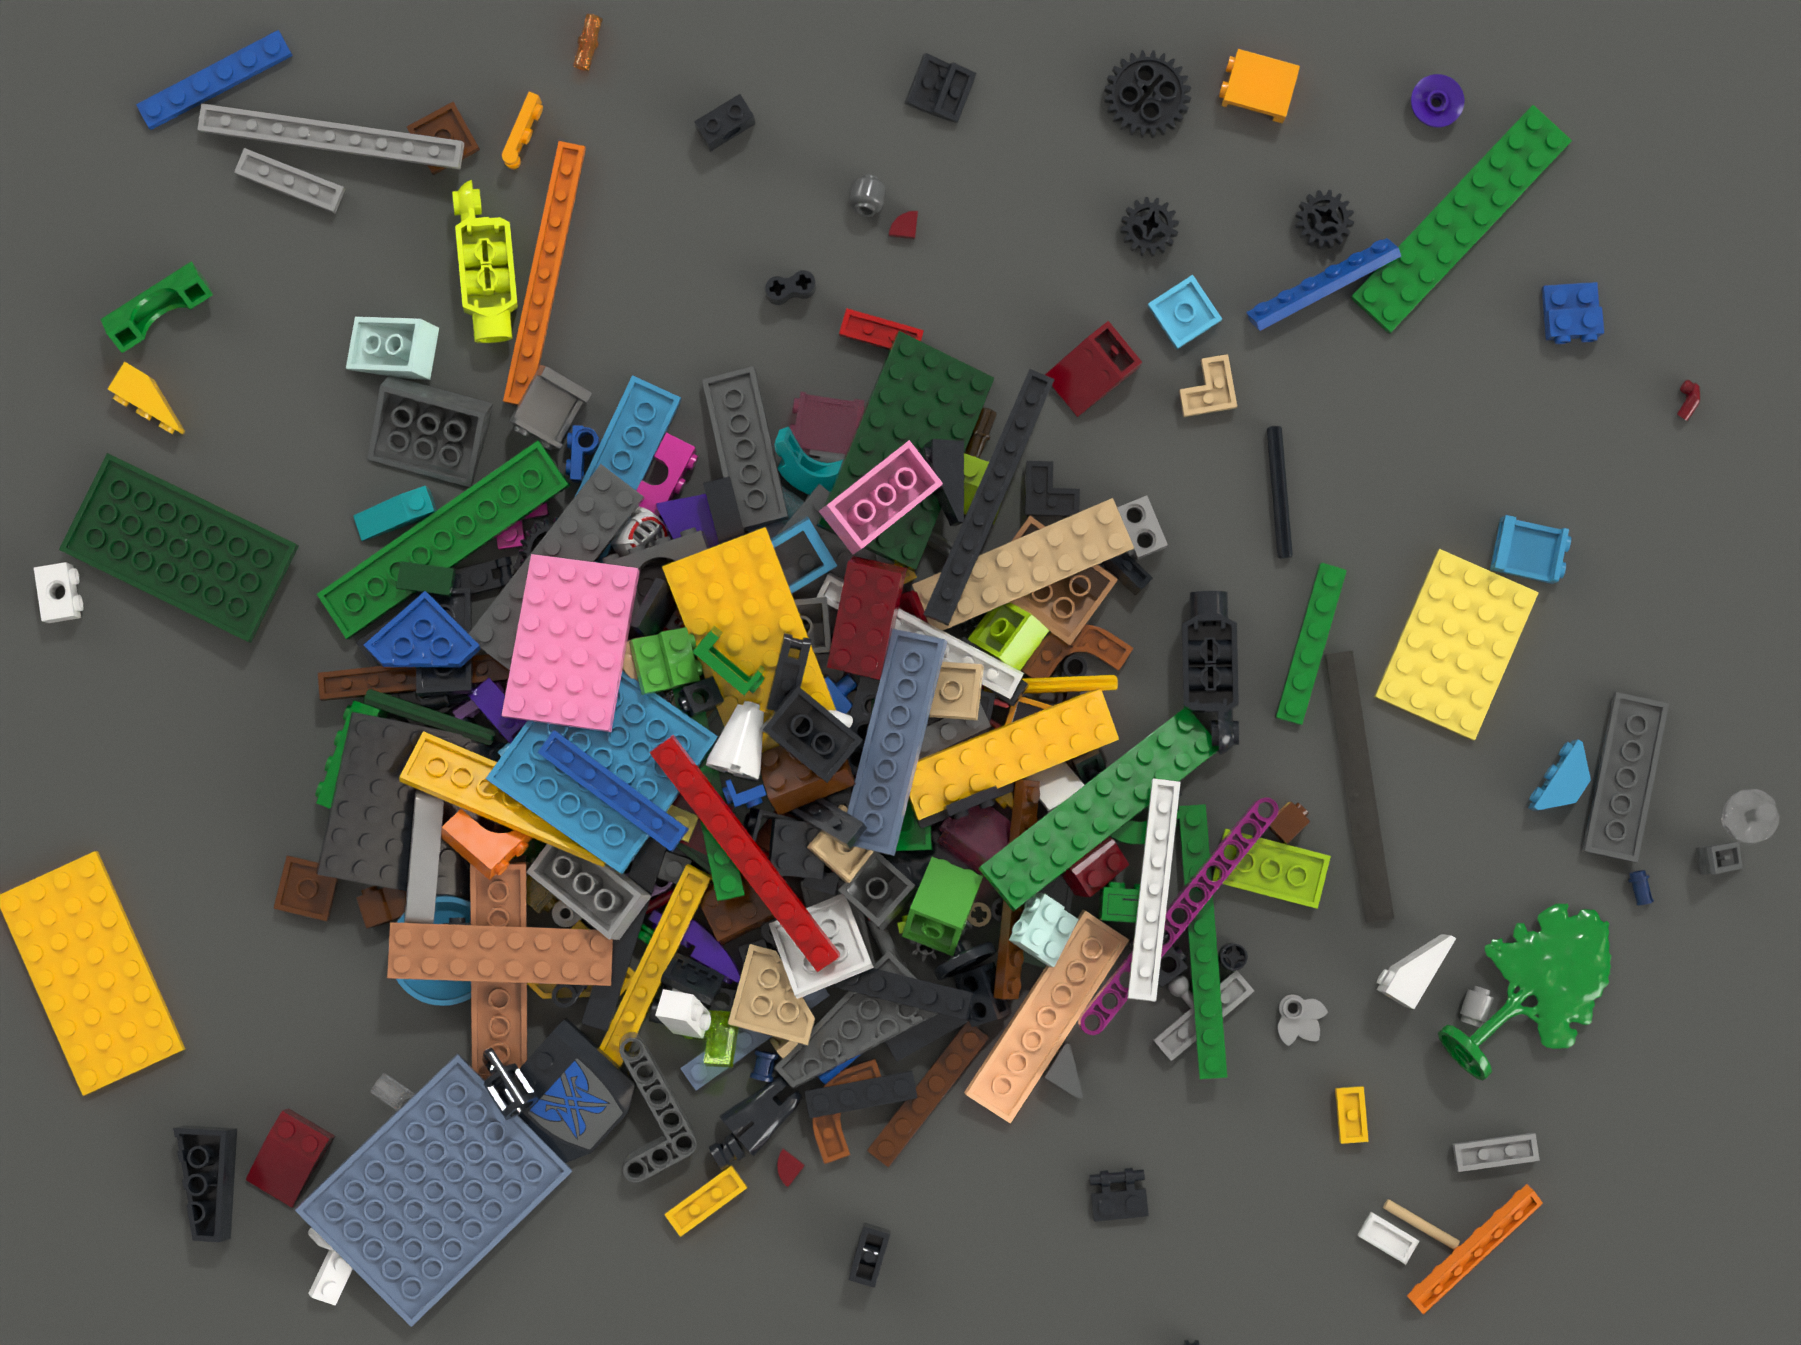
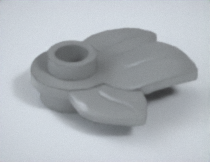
M1294 994L1285 996L1279 1004V1012L1282 1016L1277 1025L1279 1036L1288 1046L1296 1040L1297 1036L1309 1041H1318L1320 1027L1317 1019L1324 1017L1328 1013L1327 1009L1316 999L1303 1000L1300 996ZM1290 1003L1297 1005L1296 1012L1290 1013L1288 1011Z

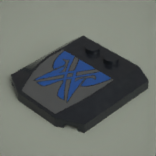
M565 1018L520 1067V1071L538 1097V1100L519 1116L564 1163L591 1154L626 1116L631 1107L636 1082L569 1019ZM514 1075L512 1079L524 1096L526 1092ZM500 1090L498 1092V1095L508 1105H510L505 1096L503 1095L502 1091Z

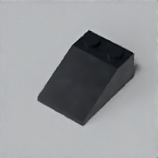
M799 686L793 687L760 728L826 783L829 782L863 740Z

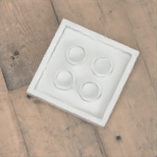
M843 894L806 908L840 952L839 958L819 972L814 969L778 920L769 923L788 979L797 999L874 968L848 899Z

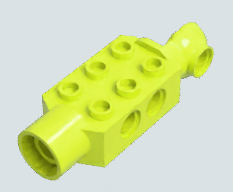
M469 180L458 191H452L455 216L460 215L461 223L456 225L455 229L464 313L472 315L475 342H505L512 339L510 313L518 308L510 222L500 217L476 218V215L482 214L480 189H473L472 180Z

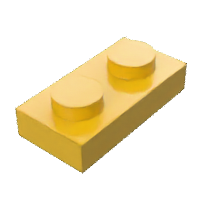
M1364 1087L1335 1088L1340 1143L1369 1142Z

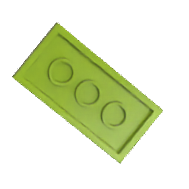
M1224 829L1222 840L1230 832L1229 829ZM1241 833V835L1246 839H1250L1252 837V835ZM1259 838L1222 884L1318 909L1331 856ZM1227 845L1223 853L1226 859L1233 860L1237 852L1234 846ZM1217 867L1214 868L1212 881H1216L1219 877Z

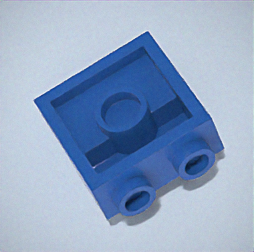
M1597 282L1546 285L1542 287L1546 340H1554L1555 344L1570 343L1571 339L1581 338V342H1594L1598 340L1597 337L1604 334L1602 307H1599Z

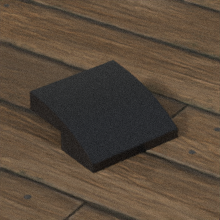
M925 53L922 56L904 104L957 123L977 73L954 62L949 64Z
M655 579L630 623V626L637 631V637L658 635L664 630L677 607L670 586L665 580Z

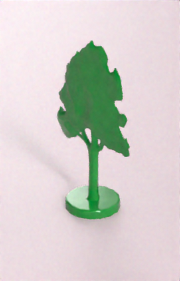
M1554 904L1538 915L1537 919L1541 926L1540 932H1528L1524 923H1517L1513 932V937L1517 942L1503 943L1502 938L1492 939L1491 944L1485 945L1486 955L1493 960L1503 977L1510 982L1506 1003L1485 1024L1478 1028L1471 1037H1468L1455 1026L1448 1024L1438 1032V1037L1444 1048L1470 1075L1483 1081L1492 1073L1491 1065L1479 1046L1507 1020L1516 1015L1524 1014L1538 1024L1542 1045L1551 1049H1568L1574 1045L1578 1032L1576 1029L1569 1027L1571 1022H1577L1582 1025H1588L1592 1022V1009L1595 1006L1594 1000L1601 997L1604 988L1607 987L1611 968L1610 943L1608 939L1609 922L1601 921L1595 910L1583 909L1580 910L1578 915L1568 917V904ZM1519 986L1520 991L1515 994L1514 990ZM1528 996H1536L1538 1000L1537 1006L1531 1008L1521 1005Z

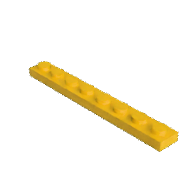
M687 864L610 1024L609 1030L599 1047L620 1067L624 1063L620 1054V1040L628 1032H639L662 983L660 982L662 974L677 952L711 881V875L690 864ZM633 1041L625 1044L624 1048L626 1051L629 1052Z

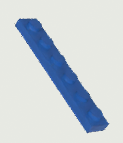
M277 30L136 105L148 128L152 130L293 55L282 34Z
M1388 238L1378 240L1371 247L1361 252L1353 253L1341 263L1327 267L1324 272L1304 279L1301 284L1280 292L1278 296L1267 302L1257 304L1254 309L1246 312L1249 321L1261 331L1401 257L1399 248Z
M553 730L537 752L668 850L673 852L689 830L556 730Z

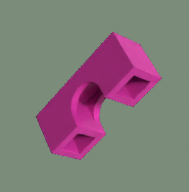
M666 432L654 457L657 461L668 467V477L660 485H650L641 480L636 491L644 496L645 499L639 505L640 507L651 511L662 519L657 510L656 503L671 501L675 493L680 494L686 482L683 477L687 469L692 470L698 460V456L695 455L697 450L694 446Z

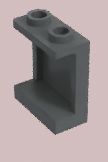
M540 365L509 422L515 425L513 429L515 432L527 438L529 434L536 437L545 449L549 451L552 448L561 449L563 446L561 441L582 403L588 402L592 393L549 367Z

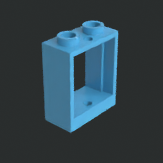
M808 517L771 539L775 548L801 531H804L823 562V565L791 583L789 585L791 593L837 566Z

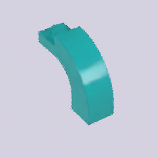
M789 427L780 429L774 443L777 455L782 457L778 466L780 474L792 486L810 495L819 483L830 492L843 459L832 463L816 461L805 454Z

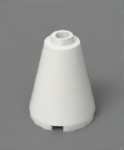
M744 701L743 705L738 704L709 754L706 766L749 780L759 779L763 731L760 728L764 723V712L759 710V704Z

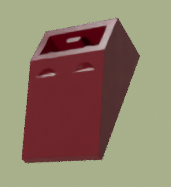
M1107 321L1045 375L1054 379L1053 389L1075 416L1079 417L1139 369L1142 361L1112 324Z

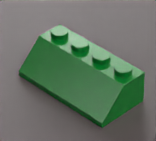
M354 700L352 705H347L343 715V720H346L342 731L339 730L334 740V745L337 746L333 756H329L324 771L327 772L324 782L320 781L316 789L315 797H318L317 804L329 809L331 808L352 711L387 718L389 712Z

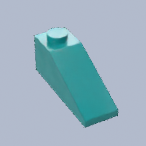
M422 486L399 494L353 515L361 540L366 541L423 521L436 512L437 508L431 490L427 486Z

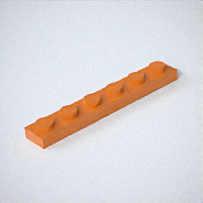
M1526 1184L1521 1190L1515 1192L1502 1208L1496 1210L1488 1221L1477 1228L1462 1245L1456 1247L1446 1260L1433 1269L1432 1273L1421 1283L1414 1286L1407 1297L1423 1315L1543 1204L1535 1191Z

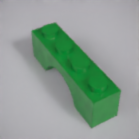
M191 261L103 317L101 322L106 334L120 352L123 353L144 340L151 324L161 315L176 308H188L191 310L211 297L213 293L205 278Z

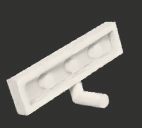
M310 1228L308 1235L318 1246L329 1249L308 1294L314 1299L336 1305L353 1268L313 1228Z

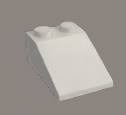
M1441 934L1390 966L1389 970L1384 969L1377 980V983L1380 984L1377 990L1402 1006L1415 1009L1456 938L1452 935Z

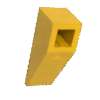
M124 362L108 387V390L115 394L112 399L126 407L129 403L138 407L136 410L137 414L149 421L153 416L161 421L158 426L172 435L175 430L183 434L185 430L155 380Z

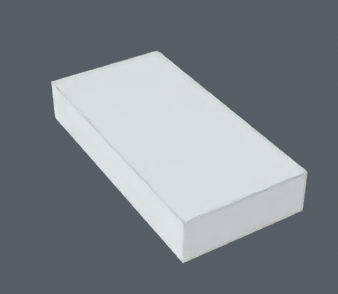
M1370 1212L1358 1233L1359 1237L1405 1265L1419 1243V1240L1372 1212Z

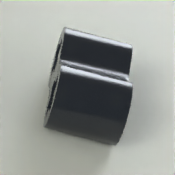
M800 270L789 278L774 276L765 285L766 296L775 305H782L795 297L808 299L812 297L816 290L814 275L806 270ZM805 279L806 283H809L807 284L808 289L802 290V287L799 286L800 280ZM774 286H779L782 289L780 296H776V293L773 292Z

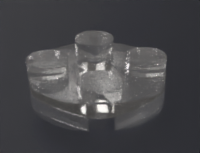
M1740 790L1726 801L1722 812V825L1734 839L1740 842L1758 843L1766 840L1774 834L1779 824V814H1777L1775 807L1776 803L1770 795L1761 790ZM1752 809L1755 810L1754 816L1757 817V820L1747 823L1744 816L1745 812H1750Z

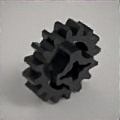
M1317 190L1316 198L1309 194L1306 197L1307 203L1301 201L1298 207L1302 211H1298L1295 214V217L1301 219V221L1295 227L1303 229L1300 238L1309 237L1307 243L1309 246L1315 241L1317 242L1318 249H1321L1324 243L1331 249L1334 241L1339 245L1343 242L1341 235L1348 237L1351 233L1346 227L1354 225V221L1348 219L1354 214V211L1346 209L1350 203L1349 201L1343 203L1340 201L1342 194L1339 193L1336 197H1332V190H1328L1326 195H1323L1321 190ZM1318 203H1329L1328 205L1322 207L1316 205ZM1336 209L1340 212L1342 220L1338 218ZM1324 215H1327L1329 218L1327 222L1323 224L1321 222V219ZM1307 216L1312 222L1313 229L1308 224ZM1330 232L1333 235L1322 236L1321 233Z
M1145 197L1143 204H1140L1138 200L1134 201L1135 209L1127 207L1125 212L1129 217L1122 216L1121 222L1126 224V226L1121 227L1120 233H1127L1123 241L1124 243L1132 242L1131 251L1138 247L1140 248L1141 256L1147 250L1150 252L1151 257H1153L1156 249L1163 254L1166 250L1165 244L1170 247L1173 245L1174 241L1170 237H1177L1178 231L1173 228L1179 225V221L1172 220L1176 212L1175 210L1167 211L1169 203L1166 202L1161 206L1159 205V198L1156 197L1154 203H1150L1149 198ZM1149 210V212L1144 216L1137 215L1142 211ZM1158 213L1164 217L1166 223H1163L1161 221V219L1158 216ZM1151 217H1153V229L1147 237L1146 225L1150 221ZM1133 230L1138 232L1141 241L1134 235ZM1156 237H1164L1156 243H1150Z

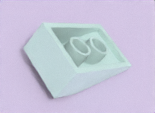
M355 317L346 369L405 379L430 380L439 327L422 319Z

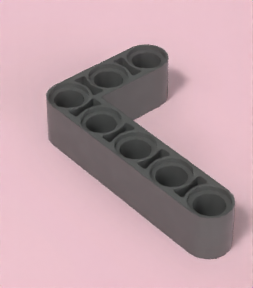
M628 1032L620 1040L621 1057L664 1135L634 1150L625 1157L623 1161L624 1177L632 1183H638L690 1156L695 1151L697 1143L692 1126L644 1039L636 1032ZM633 1041L638 1043L640 1047L636 1052H628L624 1048L625 1044ZM643 1065H648L653 1071L647 1076H642L637 1070ZM655 1089H661L666 1093L659 1100L652 1098L650 1094ZM667 1113L677 1114L678 1119L673 1123L666 1122L663 1118ZM682 1136H687L691 1139L690 1144L687 1146H680L676 1141ZM658 1149H663L667 1152L666 1157L663 1159H656L652 1154ZM638 1162L643 1168L639 1172H632L628 1169V1166L631 1163Z

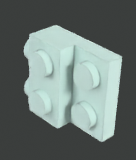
M1037 893L1025 903V909L1020 919L1013 926V933L1009 941L1047 966L1055 967L1079 919L1065 911L1064 906L1046 894Z

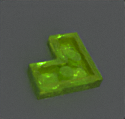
M708 1010L711 1016V1023L709 1029L705 1030L703 1039L682 1036L685 1039L707 1040L703 1062L706 1066L733 1068L739 1027L728 1025L731 1011Z

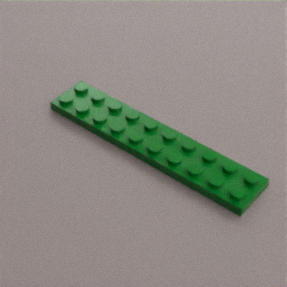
M1532 105L1399 245L1401 257L1378 268L1350 298L1390 334L1572 140L1538 108Z
M538 440L317 593V596L345 638L350 639L416 593L396 588L401 561L453 568L570 485L542 443Z
M1186 708L1182 709L979 867V870L1014 912L1147 808L1150 803L1152 779L1180 782L1217 753L1219 746H1212V736L1191 711Z

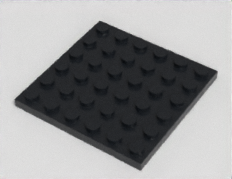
M352 711L316 874L407 891L415 792L421 790L399 782V777L423 731L495 762H498L501 758L498 751L507 743L493 741L492 745L488 746L465 738L462 734ZM444 801L442 826L462 809L484 829L486 828L484 827L485 817ZM442 838L440 841L436 896H456L470 901L471 863Z

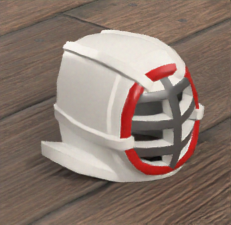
M639 506L611 541L610 546L613 547L620 557L629 555L628 550L640 545H644L645 549L655 546V540L670 536L666 525L658 516Z

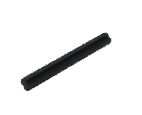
M1270 426L1267 428L1277 557L1287 559L1292 557L1293 552L1283 434L1281 426Z

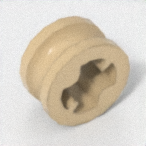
M980 902L973 904L968 921L977 927L985 926L991 919L989 907ZM979 906L982 911H986V918L982 917L984 921L977 922L976 918L971 917L972 910L976 911L975 907Z

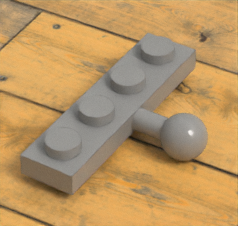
M1237 970L1220 983L1223 1017L1254 992ZM1177 975L1168 983V989L1172 995L1181 997L1190 1009L1153 1039L1170 1061L1196 1041L1193 994L1189 990L1190 983L1188 979L1182 975Z

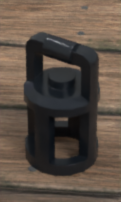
M492 1048L486 1049L483 1052L482 1061L490 1073L483 1085L506 1120L512 1119L537 1102L538 1097L516 1063L503 1065ZM514 1075L526 1092L524 1096L512 1079ZM494 1087L500 1088L510 1105L505 1106Z

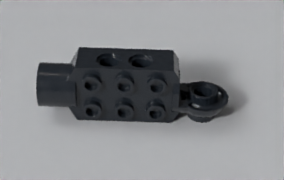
M1196 591L1190 593V620L1182 624L1184 708L1192 713H1218V720H1211L1212 746H1219L1218 752L1219 755L1228 752L1233 745H1239V721H1233V709L1239 705L1237 622L1228 618V592Z

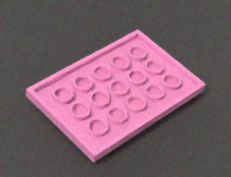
M531 554L503 705V717L605 732L612 731L640 573L638 568Z

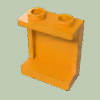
M1238 49L1235 57L1230 56L1226 72H1229L1230 76L1228 82L1223 81L1219 97L1223 98L1221 106L1227 107L1228 104L1267 114L1273 116L1272 121L1283 124L1287 116L1300 66Z

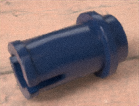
M1645 870L1629 873L1630 879H1628V882L1632 883L1636 905L1640 906L1654 902L1648 883L1649 874L1646 875Z

